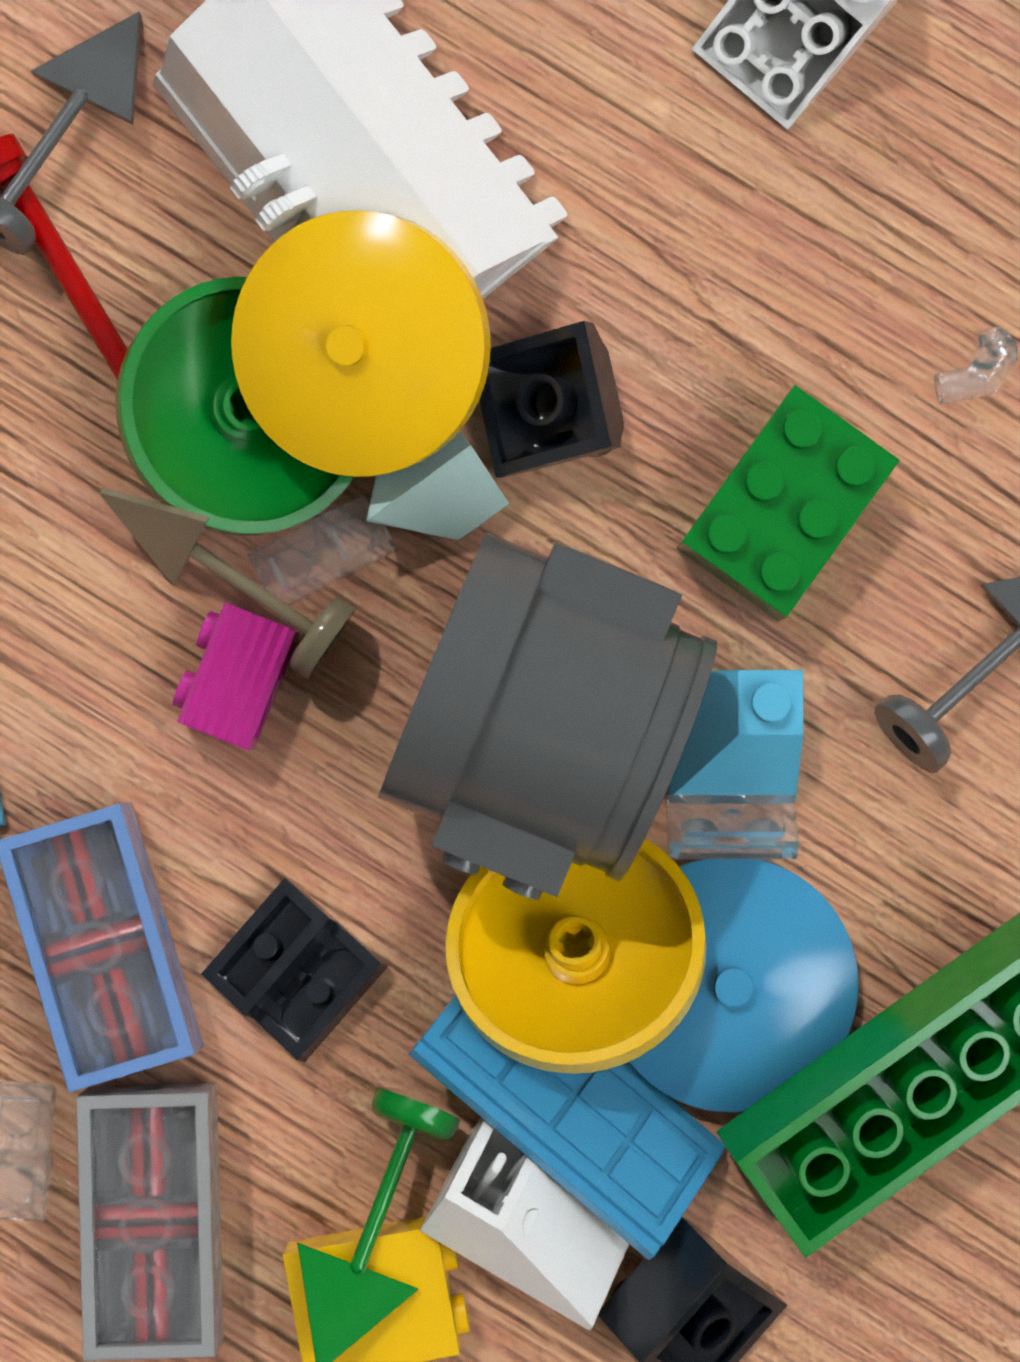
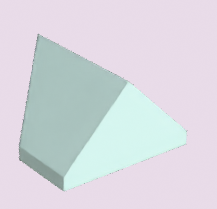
M459 431L448 444L426 460L399 471L376 475L366 521L453 539L459 542L507 507L509 502L471 444Z

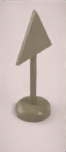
M102 488L99 491L101 497L173 586L179 580L191 557L304 634V638L291 657L290 666L296 674L305 680H308L356 610V607L346 600L336 598L331 600L315 622H312L197 543L209 516L107 488Z

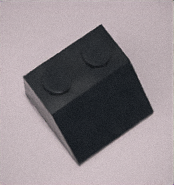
M681 1217L656 1255L650 1260L645 1258L628 1278L616 1286L611 1298L601 1308L598 1316L639 1362H739L787 1307V1304L711 1236Z

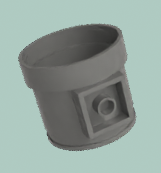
M486 532L425 675L378 798L438 822L439 824L431 846L443 851L440 858L442 862L469 874L477 875L480 866L505 876L502 885L524 897L539 900L542 892L558 897L571 863L579 866L586 864L605 872L606 877L620 881L627 873L641 848L679 763L710 678L717 651V641L706 636L700 638L680 630L679 625L671 622L682 597V594L555 541L549 556L546 557Z

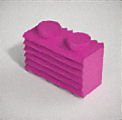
M224 602L220 614L210 611L203 622L196 643L197 647L205 649L196 673L188 670L185 671L173 699L172 705L182 709L177 722L243 749L254 750L296 643L299 640L300 632Z

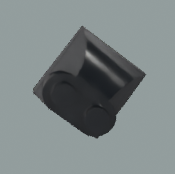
M577 322L491 348L488 374L479 402L496 478H504L583 457H600L608 454L613 449L621 447L624 421L609 352L593 322Z

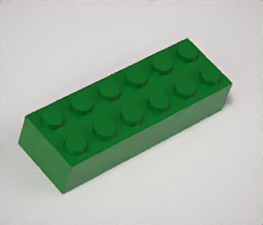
M1020 912L716 1131L735 1162L805 1258L1020 1104Z

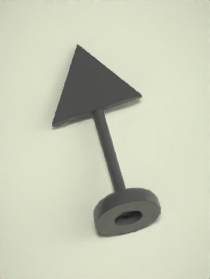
M140 12L133 14L31 71L34 76L72 95L0 196L1 247L16 254L25 255L35 242L36 232L32 223L14 205L86 102L133 125L141 29Z
M1020 577L981 585L1018 627L933 705L925 710L912 699L897 694L887 696L875 706L874 713L877 721L892 743L910 761L929 773H937L949 761L951 755L949 740L937 722L1020 647Z

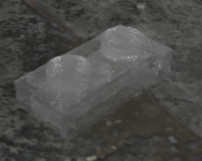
M667 795L668 855L672 859H797L799 836L794 795Z

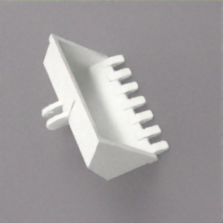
M206 0L169 36L162 69L154 77V88L228 181L233 193L238 199H242L256 217L255 221L264 232L266 231L274 242L292 228L324 214L360 210L399 216L415 222L442 239L466 265L484 299L559 238L552 230V227L560 223L567 216L563 206L555 197H549L533 205L519 187V185L534 175V169L522 155L514 156L500 163L487 147L486 143L495 139L502 132L495 119L489 113H484L466 120L453 103L455 100L463 97L469 90L466 82L455 71L434 78L420 61L431 55L436 49L434 41L422 29L401 36L387 19L397 14L403 8L402 0Z

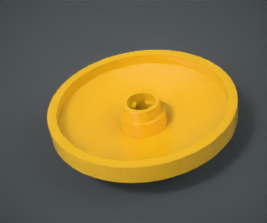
M354 210L324 214L292 228L277 239L258 259L247 276L235 307L231 335L232 360L240 392L249 411L267 436L281 449L306 465L321 471L353 477L376 476L399 471L420 463L441 450L457 435L472 415L486 383L490 363L491 342L487 311L479 288L466 265L442 239L428 229L402 217L382 212Z
M644 839L633 863L620 881L606 877L605 872L586 864L579 866L571 863L558 897L542 892L539 900L519 895L502 885L505 876L481 866L478 874H471L464 883L455 900L447 925L445 949L449 978L456 998L471 1025L488 1043L509 1058L530 1067L556 1073L578 1074L607 1070L630 1062L656 1047L680 1024L697 996L703 979L707 949L701 906L691 883L681 868L667 853L647 839Z

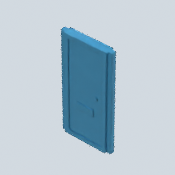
M456 995L453 996L408 1054L648 1260L653 1258L660 1247L664 1245L726 1147L723 1142L668 1095L650 1084L629 1062L607 1070L570 1074L540 1070L509 1058L488 1043L471 1025Z

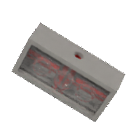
M217 1082L90 1086L76 1097L83 1361L215 1357L224 1339Z

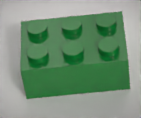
M794 385L677 546V549L779 622L787 618L900 460Z

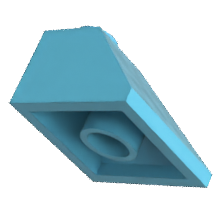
M803 670L711 671L696 719L669 784L668 799H796L803 743Z

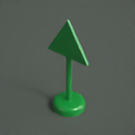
M380 1088L376 1089L371 1105L373 1112L379 1118L402 1128L351 1263L297 1242L315 1362H333L418 1290L416 1287L368 1270L366 1267L416 1134L435 1140L448 1141L457 1132L461 1121L459 1118L409 1097Z

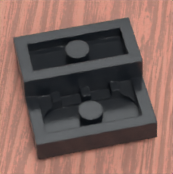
M284 878L201 974L242 1014L255 1019L297 1061L306 1062L386 970L388 965L292 881Z

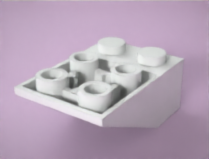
M728 0L692 50L788 130L876 28L897 0Z
M482 1117L471 1130L420 1229L424 1234L589 1331L597 1319L629 1246L627 1241Z

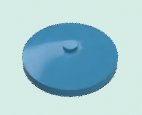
M734 855L712 856L679 865L696 893L705 925L706 964L697 996L687 1014L669 1036L656 1047L630 1061V1063L650 1084L679 1102L709 1111L743 1112L848 1036L857 1007L859 989L858 969L852 943L844 924L833 907L812 885L787 869L764 860Z

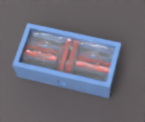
M132 802L119 803L0 839L1 866L68 1092L77 1091L195 1055L204 1046Z

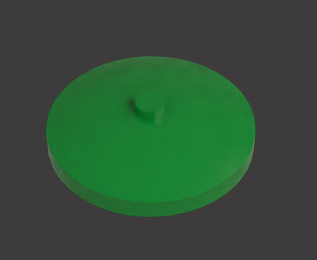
M227 277L203 282L186 289L161 306L143 324L127 349L120 368L116 389V419L121 442L132 468L140 481L160 503L209 516L204 529L238 536L269 534L294 527L322 512L343 493L354 477L321 471L297 460L267 436L254 419L238 386L231 347L235 307L247 277Z

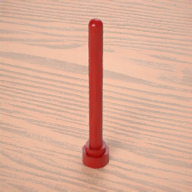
M14 134L0 136V191H5L28 158ZM28 185L14 206L32 223L36 232V246L118 381L120 368L128 348L31 186Z

